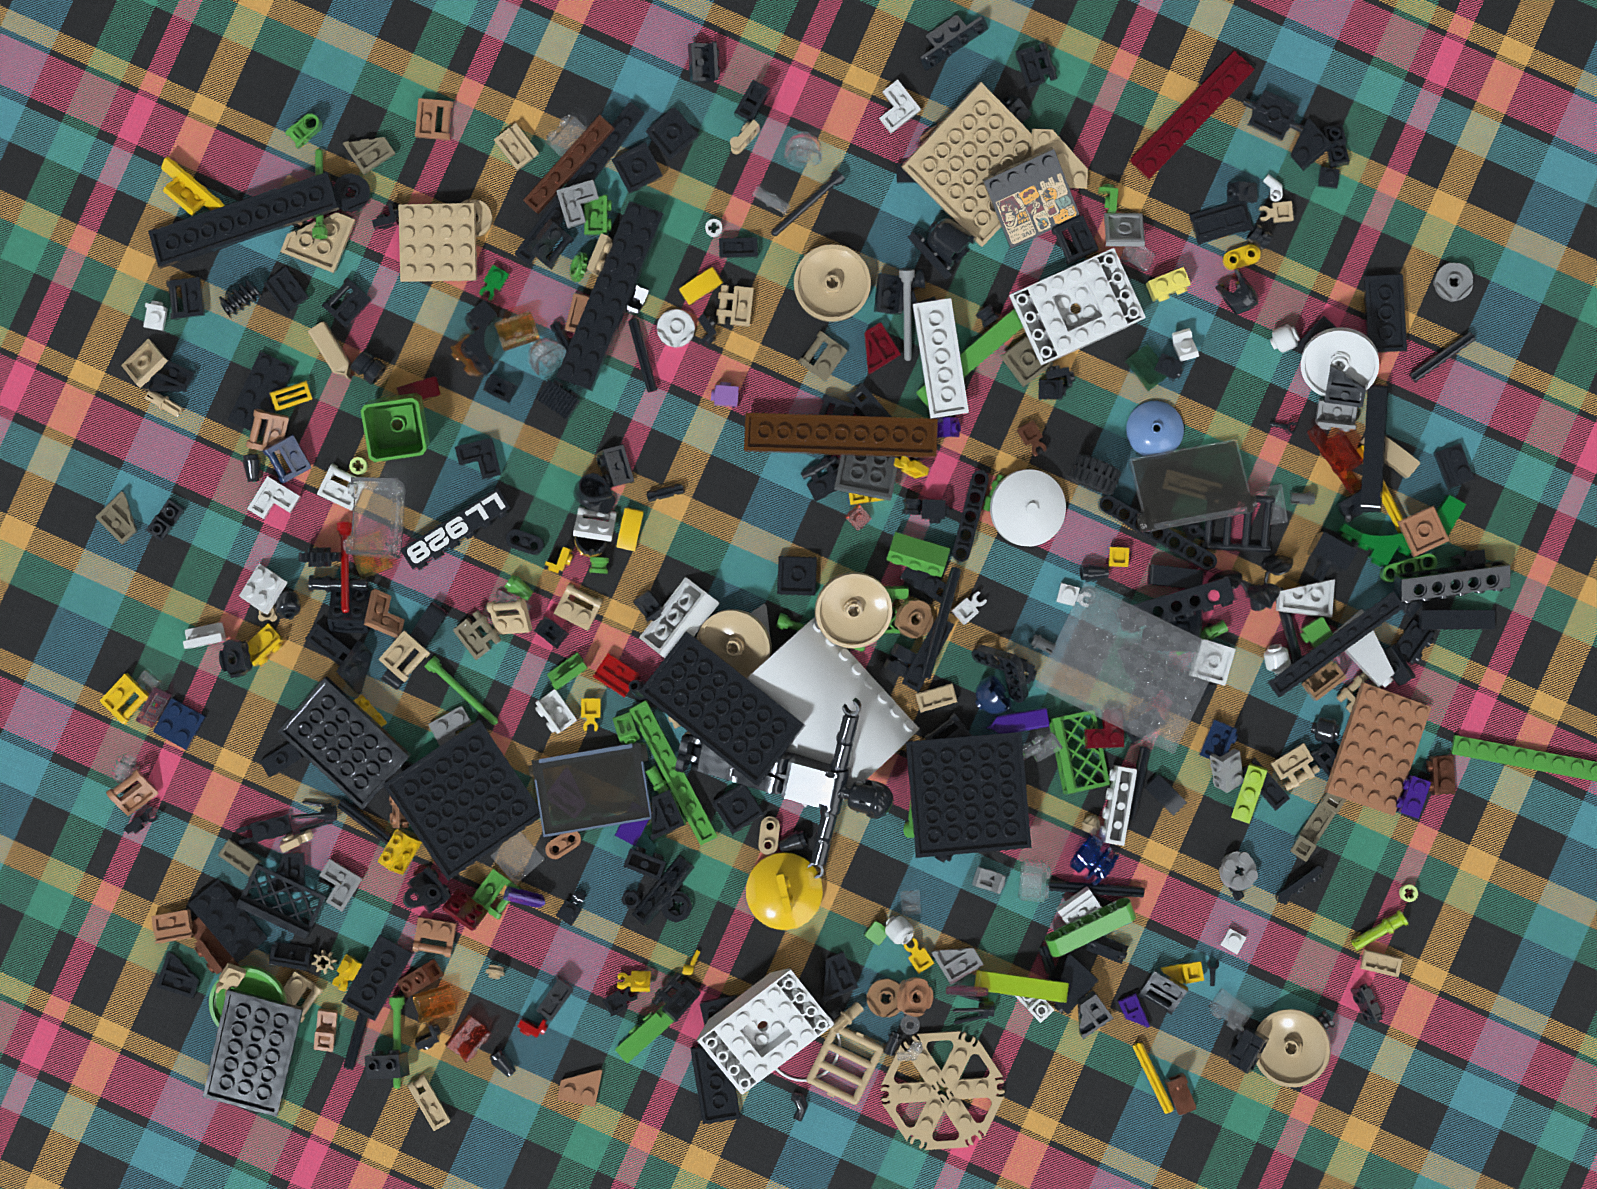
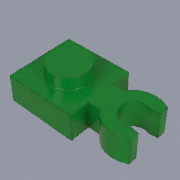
M492 265L483 280L487 283V286L481 288L479 294L483 296L485 291H489L490 296L488 300L492 301L495 296L494 290L501 291L510 274Z

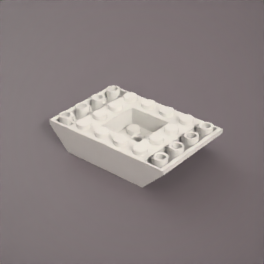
M1114 248L1009 295L1040 365L1057 360L1146 318ZM1078 304L1081 307L1080 313H1072L1070 306Z
M789 968L769 973L707 1021L697 1041L743 1095L831 1028L834 1023ZM761 1021L767 1022L765 1028L760 1029L757 1026Z

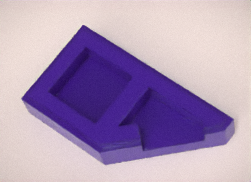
M1136 993L1118 1000L1125 1019L1147 1028L1150 1027Z

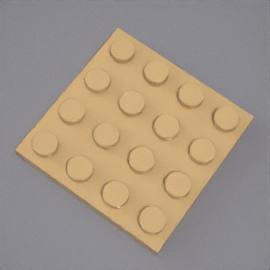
M475 203L398 205L400 282L477 281Z

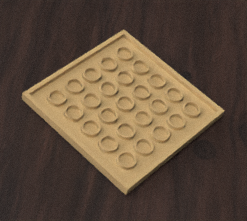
M979 82L901 167L954 221L976 237L975 242L980 247H983L1001 228V225L982 179L1031 157L1032 134L982 82Z

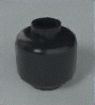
M283 590L275 602L278 616L292 619L300 613V598L297 593L291 590Z
M1319 717L1317 722L1312 723L1311 733L1315 734L1316 741L1333 743L1335 739L1338 740L1341 725L1338 724L1336 719Z

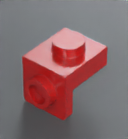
M545 1017L539 1027L522 1018L517 1027L520 1028L519 1031L524 1035L530 1036L531 1034L537 1038L539 1034L544 1035L549 1025L546 1024L548 1019Z

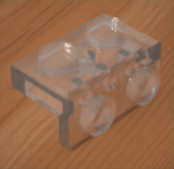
M1053 732L1044 737L1042 735L1038 736L1032 741V744L1030 742L1024 744L1023 757L1025 760L1033 755L1035 760L1039 762L1063 747Z

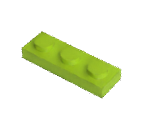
M1249 763L1231 818L1250 824L1268 769Z

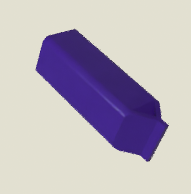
M1041 708L996 716L992 724L986 727V729L991 728L996 733L1003 734L1049 727L1047 709Z

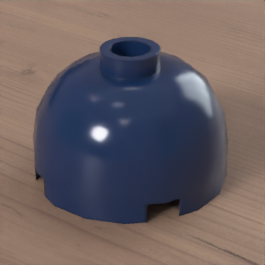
M989 675L978 684L975 702L979 709H984L990 714H999L1011 708L1010 696L1006 698L1004 692L1007 690L997 677Z

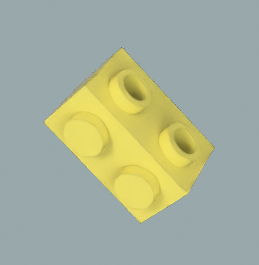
M1184 267L1146 283L1153 302L1159 300V302L1165 301L1173 293L1177 295L1188 291L1187 288L1191 285Z

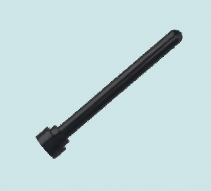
M835 169L830 173L829 180L777 225L771 234L778 236L834 185H841L845 182L844 176Z

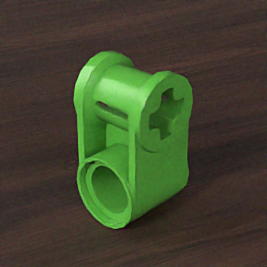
M307 114L296 124L288 128L285 135L290 136L296 144L295 147L299 149L321 131L323 124L316 115ZM315 119V127L309 128V121Z

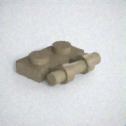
M479 610L472 614L477 621L473 623L470 618H467L453 629L475 660H478L492 649L488 643L489 640H492L495 645L502 641L497 635V630L490 626L487 622V617L482 615ZM479 626L485 630L486 636H483L478 630Z

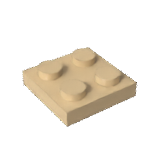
M147 339L121 366L135 384L141 388L168 360L150 339Z

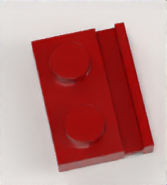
M609 653L593 675L594 678L624 698L630 690L629 683L637 680L640 676L639 673Z

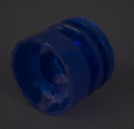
M1092 834L1075 853L1069 866L1078 873L1082 872L1085 868L1088 869L1084 878L1088 880L1093 876L1090 883L1096 886L1112 871L1119 854L1113 852L1108 857L1112 848L1107 847L1105 850L1100 851L1103 841Z

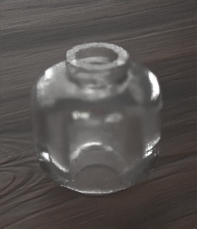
M128 754L116 758L111 774L117 783H122L132 775L134 770H139L137 759Z

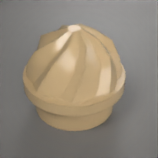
M1088 816L1082 822L1083 827L1081 830L1096 835L1097 831L1100 830V821L1096 816Z

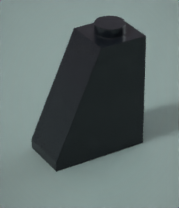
M1070 953L1066 954L1059 975V982L1069 983L1067 1003L1053 1001L1055 1003L1053 1007L1061 1014L1063 1012L1069 1014L1078 1004L1077 1001L1083 998L1099 981Z

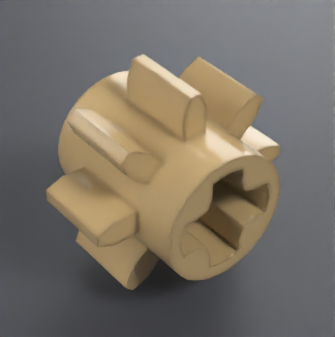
M324 949L321 952V956L319 954L314 955L317 960L312 965L317 966L316 972L323 970L324 974H327L328 968L331 970L335 969L332 964L337 959L332 958L333 952L326 954ZM322 959L328 960L329 963L325 966L320 961Z

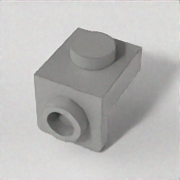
M977 867L972 885L1000 894L1005 885L1006 876Z

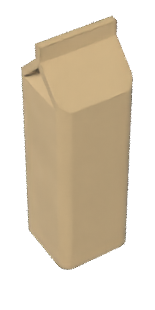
M323 321L308 330L309 335L332 372L351 380L350 367L352 363L327 323Z

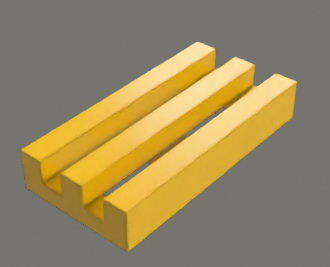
M307 381L269 393L275 411L312 400ZM303 386H304V388H305V389H303V390H300V391H297V392H294V393H291V394H288V395H285V396L276 398V395H279V394H282V393H285V392H288V391H291V390H294V389H297V388H300V387H303ZM305 393L307 394L306 397H303V398H300V399H297V400H294V401H291V402H288V403H285V404H282V405H278V402H281V401H284V400H287V399H290V398H293V397H296V396H299V395H302V394H305Z

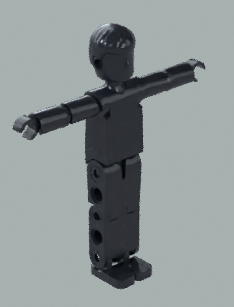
M857 698L852 700L856 706V711L849 710L846 704L842 706L845 715L842 717L840 731L836 735L837 745L834 758L830 764L796 753L785 752L758 787L688 731L682 736L675 771L683 773L691 764L693 770L736 782L767 793L781 794L782 798L821 807L819 828L814 836L815 846L812 860L807 867L809 868L813 865L820 867L821 872L814 877L816 879L820 878L826 871L837 815L841 813L843 799L848 800L847 804L851 810L857 811L856 813H864L867 817L873 819L884 817L890 811L894 800L890 788L877 781L858 780L852 786L847 785L850 772L848 766L859 720L858 713L862 708L861 702Z

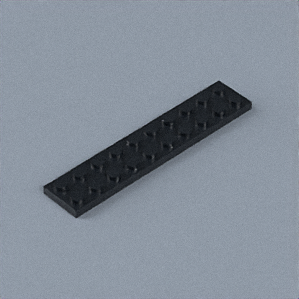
M325 172L149 231V236L157 265L162 269L339 210V205L330 174Z
M629 201L612 241L613 244L609 254L607 253L605 258V264L597 277L556 376L558 379L593 391L665 218L664 213Z

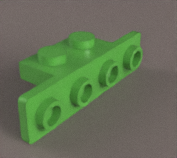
M666 1004L654 1014L650 1012L643 1018L644 1023L640 1027L635 1025L628 1032L630 1036L615 1049L626 1063H629L674 1022L661 1010Z

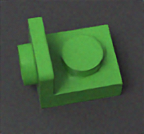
M1103 184V187L1098 188V194H1109V197L1105 196L1104 208H1108L1107 213H1116L1118 188H1114V185Z
M631 712L612 718L622 745L633 744L640 739Z

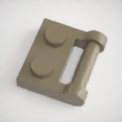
M819 331L816 335L817 339L804 357L799 359L798 363L826 382L848 350ZM822 343H827L828 346L814 366L811 365L809 362Z

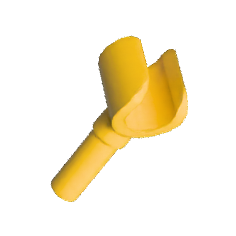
M696 950L690 965L684 964L682 974L689 976L693 974L700 951Z

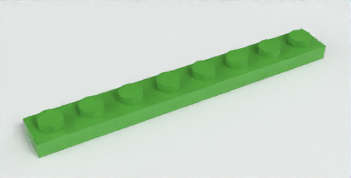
M647 701L629 709L700 846L718 837L685 773L675 771L677 758Z
M1453 736L1450 753L1453 755L1597 782V762L1462 736Z

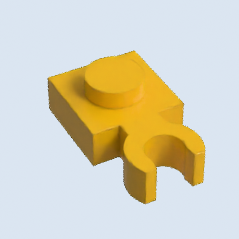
M902 456L901 460L895 458L894 466L902 468L901 471L916 479L928 475L929 468L924 466L922 462L917 460L910 461L906 456Z
M581 698V718H587L583 725L584 731H587V726L590 723L594 725V731L598 730V723L595 721V718H601V698Z
M913 937V947L909 948L907 944L903 946L906 951L912 953L908 959L919 974L935 963L924 947L918 949V942Z
M346 954L337 969V972L340 974L334 978L332 985L337 986L341 991H345L348 987V981L354 980L362 964Z
M631 971V976H628L626 973H618V979L625 980L624 982H617L618 989H625L629 986L633 992H650L651 971Z

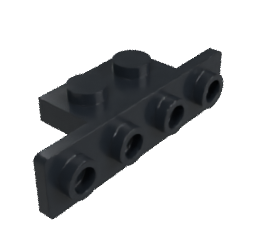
M955 15L927 34L926 39L933 49L919 58L925 71L936 66L939 62L987 31L988 25L985 18L980 16L966 26L959 16Z

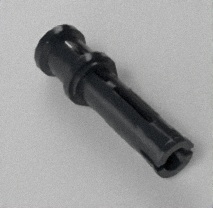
M310 575L308 580L309 591L325 590L330 592L335 589L341 590V578H332L330 575L325 577ZM349 578V590H368V578Z

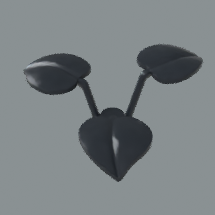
M1281 555L1265 558L1261 563V568L1266 570L1263 584L1252 586L1248 589L1245 583L1241 581L1243 578L1242 573L1235 570L1218 572L1209 579L1208 583L1230 577L1234 589L1239 585L1243 587L1246 598H1250L1252 610L1271 609L1280 594V588L1275 584L1267 583L1270 573L1279 576L1288 572L1292 568L1294 560Z

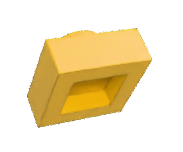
M1109 547L1108 566L1128 567L1129 548Z

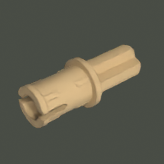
M148 391L147 395L149 396H145V400L152 402L160 410L164 409L176 417L183 411L182 407L169 400L168 396L164 397L156 391Z
M855 1002L845 1012L840 1013L841 1016L833 1022L834 1025L830 1030L834 1034H838L848 1024L851 1025L852 1020L864 1011L863 1007L858 1002Z

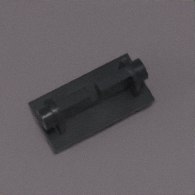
M1101 936L1089 942L1086 950L1122 964L1123 959L1125 960L1129 946Z
M1365 983L1360 985V988L1351 989L1353 999L1358 1005L1362 1019L1367 1025L1377 1024L1378 1021L1383 1019V1013L1378 1003H1370L1371 1000L1375 999L1370 986H1367Z

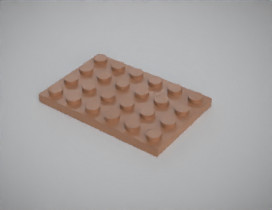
M1361 682L1324 792L1395 816L1397 810L1396 803L1399 796L1402 795V785L1405 778H1408L1431 707Z

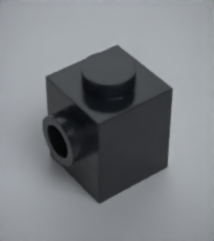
M922 499L921 520H929V523L939 524L941 520H945V516H949V504H945V500Z

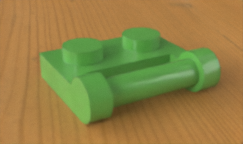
M493 868L471 899L481 904L489 911L490 915L499 920L502 916L501 913L510 901L503 900L502 898L495 909L490 905L505 885L521 889V887Z

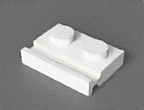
M1085 887L1055 909L1067 925L1102 907L1090 889Z

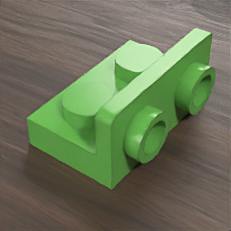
M576 653L549 672L547 676L555 690H559L589 667L579 653Z

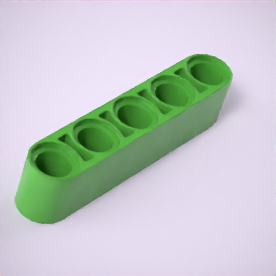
M1121 898L1046 935L1045 940L1051 955L1059 957L1134 921L1136 914L1130 899Z

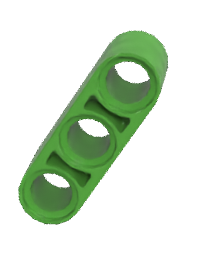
M1423 554L1389 564L1380 570V578L1384 582H1394V577L1389 579L1386 576V570L1390 568L1394 571V574L1407 573L1404 570L1406 563L1412 565L1411 572L1435 569L1437 559L1432 554ZM1425 557L1429 558L1431 561V564L1428 568L1424 567L1423 565V559Z

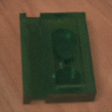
M1148 344L1125 361L1147 391H1150L1167 378L1153 371L1159 358Z

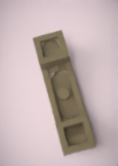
M1326 793L1304 824L1290 852L1307 862L1316 848L1318 840L1347 799Z

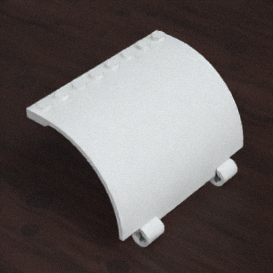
M816 617L809 621L747 678L806 725L786 752L796 753L828 764L834 758L837 745L836 735L840 731L842 717L845 715L842 706L846 704L849 710L856 711V706L852 700L857 698L861 702L862 708L858 713L859 720L848 766L850 768L847 781L848 786H852L858 780L863 781L869 778L919 730L917 725L847 648L832 643L823 635L817 624Z

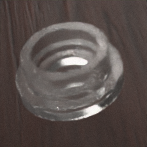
M907 1015L902 1018L900 1026L904 1033L911 1035L919 1030L920 1023L917 1017ZM910 1021L914 1023L912 1028L906 1026Z

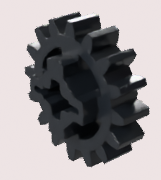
M331 547L308 548V553H299V562H308V567H332V562L341 561V552H331Z

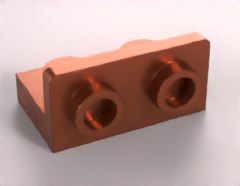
M1429 756L1426 768L1427 772H1430V780L1428 781L1431 782L1429 788L1431 795L1456 794L1454 756Z

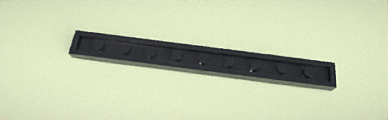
M629 102L612 124L615 128L614 131L580 167L564 188L590 180L595 181L644 117L645 113ZM558 196L514 253L529 266L536 257L526 249L549 219L559 227L565 221Z

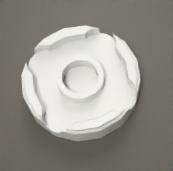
M669 310L658 320V336L667 346L674 348L683 347L694 336V321L683 310Z

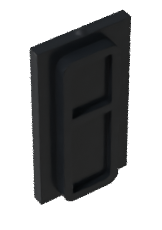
M1233 202L1189 215L1198 245L1253 228L1245 202Z

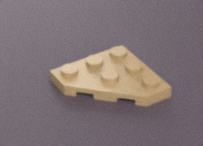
M1032 129L1031 156L1053 147L1069 188H1087L1088 169L1052 129Z
M340 213L332 214L324 219V225L328 229L327 238L315 239L312 237V228L316 224L314 222L300 230L288 233L280 252L335 274L356 220Z

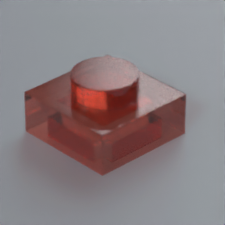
M859 503L844 516L857 531L872 519Z

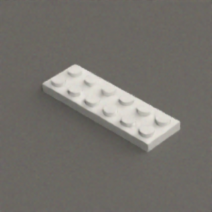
M951 298L913 304L930 419L969 413Z

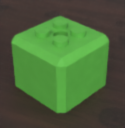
M418 393L371 399L360 410L368 456L372 461L379 462L423 455L428 448L430 441L422 396ZM395 419H399L403 423V427L399 430L392 426V422Z

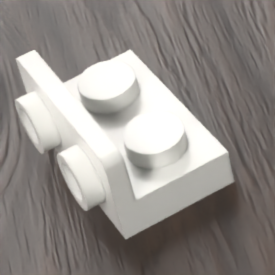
M220 622L185 630L186 641H183L184 649H191L226 641L223 623Z

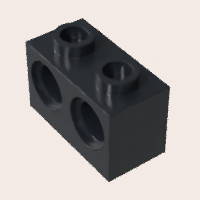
M753 79L737 106L734 116L745 123H751L755 120L770 94V88Z

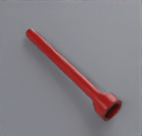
M338 522L337 532L341 536V610L343 613H347L349 611L348 536L352 532V523Z

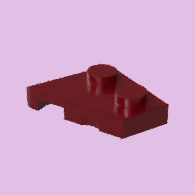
M881 322L864 332L869 375L901 355Z

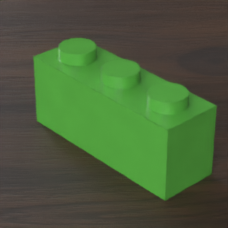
M895 532L887 561L910 567L913 570H920L932 576L942 577L950 548Z

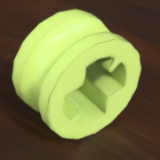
M356 457L351 460L349 467L354 474L362 475L367 471L368 464L363 458ZM357 461L364 465L363 469L360 468L361 471H357V468H354V463L357 464Z
M1410 884L1403 885L1399 890L1400 898L1407 902L1414 901L1418 896L1417 888ZM1405 889L1413 890L1411 898L1404 896L1406 894Z

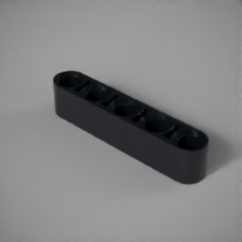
M983 470L975 471L970 478L952 550V557L957 562H964L970 556L989 479L988 474ZM975 475H983L985 478L984 483L977 484L974 480ZM971 493L979 494L980 501L978 503L970 501ZM968 511H972L975 514V520L972 522L965 519V514ZM962 530L970 532L971 537L969 540L961 538L960 533ZM962 548L966 551L964 559L957 558V549Z
M432 602L410 636L426 649L449 612ZM414 649L398 669L403 671L419 651ZM388 668L381 678L383 682L395 690H398L403 684V681Z

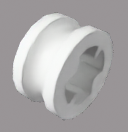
M710 219L705 226L706 233L711 237H718L722 233V224L717 219ZM712 223H716V226L719 225L716 233H711L712 230H708L709 227H712Z

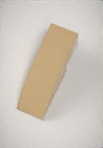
M1365 437L1360 442L1362 445H1364ZM1386 437L1384 463L1389 467L1391 466L1405 479L1409 478L1420 465V462Z

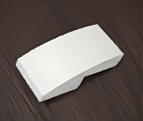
M1016 996L1040 1023L1054 1011L1046 1000Z

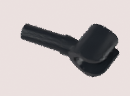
M1270 421L1269 426L1284 429L1287 434L1296 433L1290 431V425L1298 426L1295 422L1281 424Z
M1208 960L1206 965L1210 970V986H1215V969L1219 967V961L1216 960V966L1212 968L1210 960Z

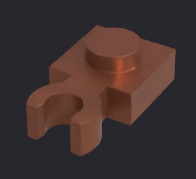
M1034 420L1016 430L1025 446L1031 444V451L1035 457L1038 455L1036 447H1041L1043 451L1047 450L1046 446L1038 440L1043 436Z

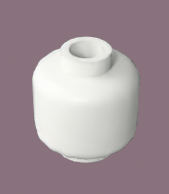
M1286 324L1273 330V338L1270 339L1274 350L1278 348L1280 352L1284 353L1297 347L1300 337L1294 326L1291 327Z
M1281 644L1267 647V650L1264 652L1267 670L1273 671L1274 674H1279L1291 665L1287 648L1282 647Z
M893 916L887 920L885 933L895 944L904 945L912 939L914 929L905 917Z

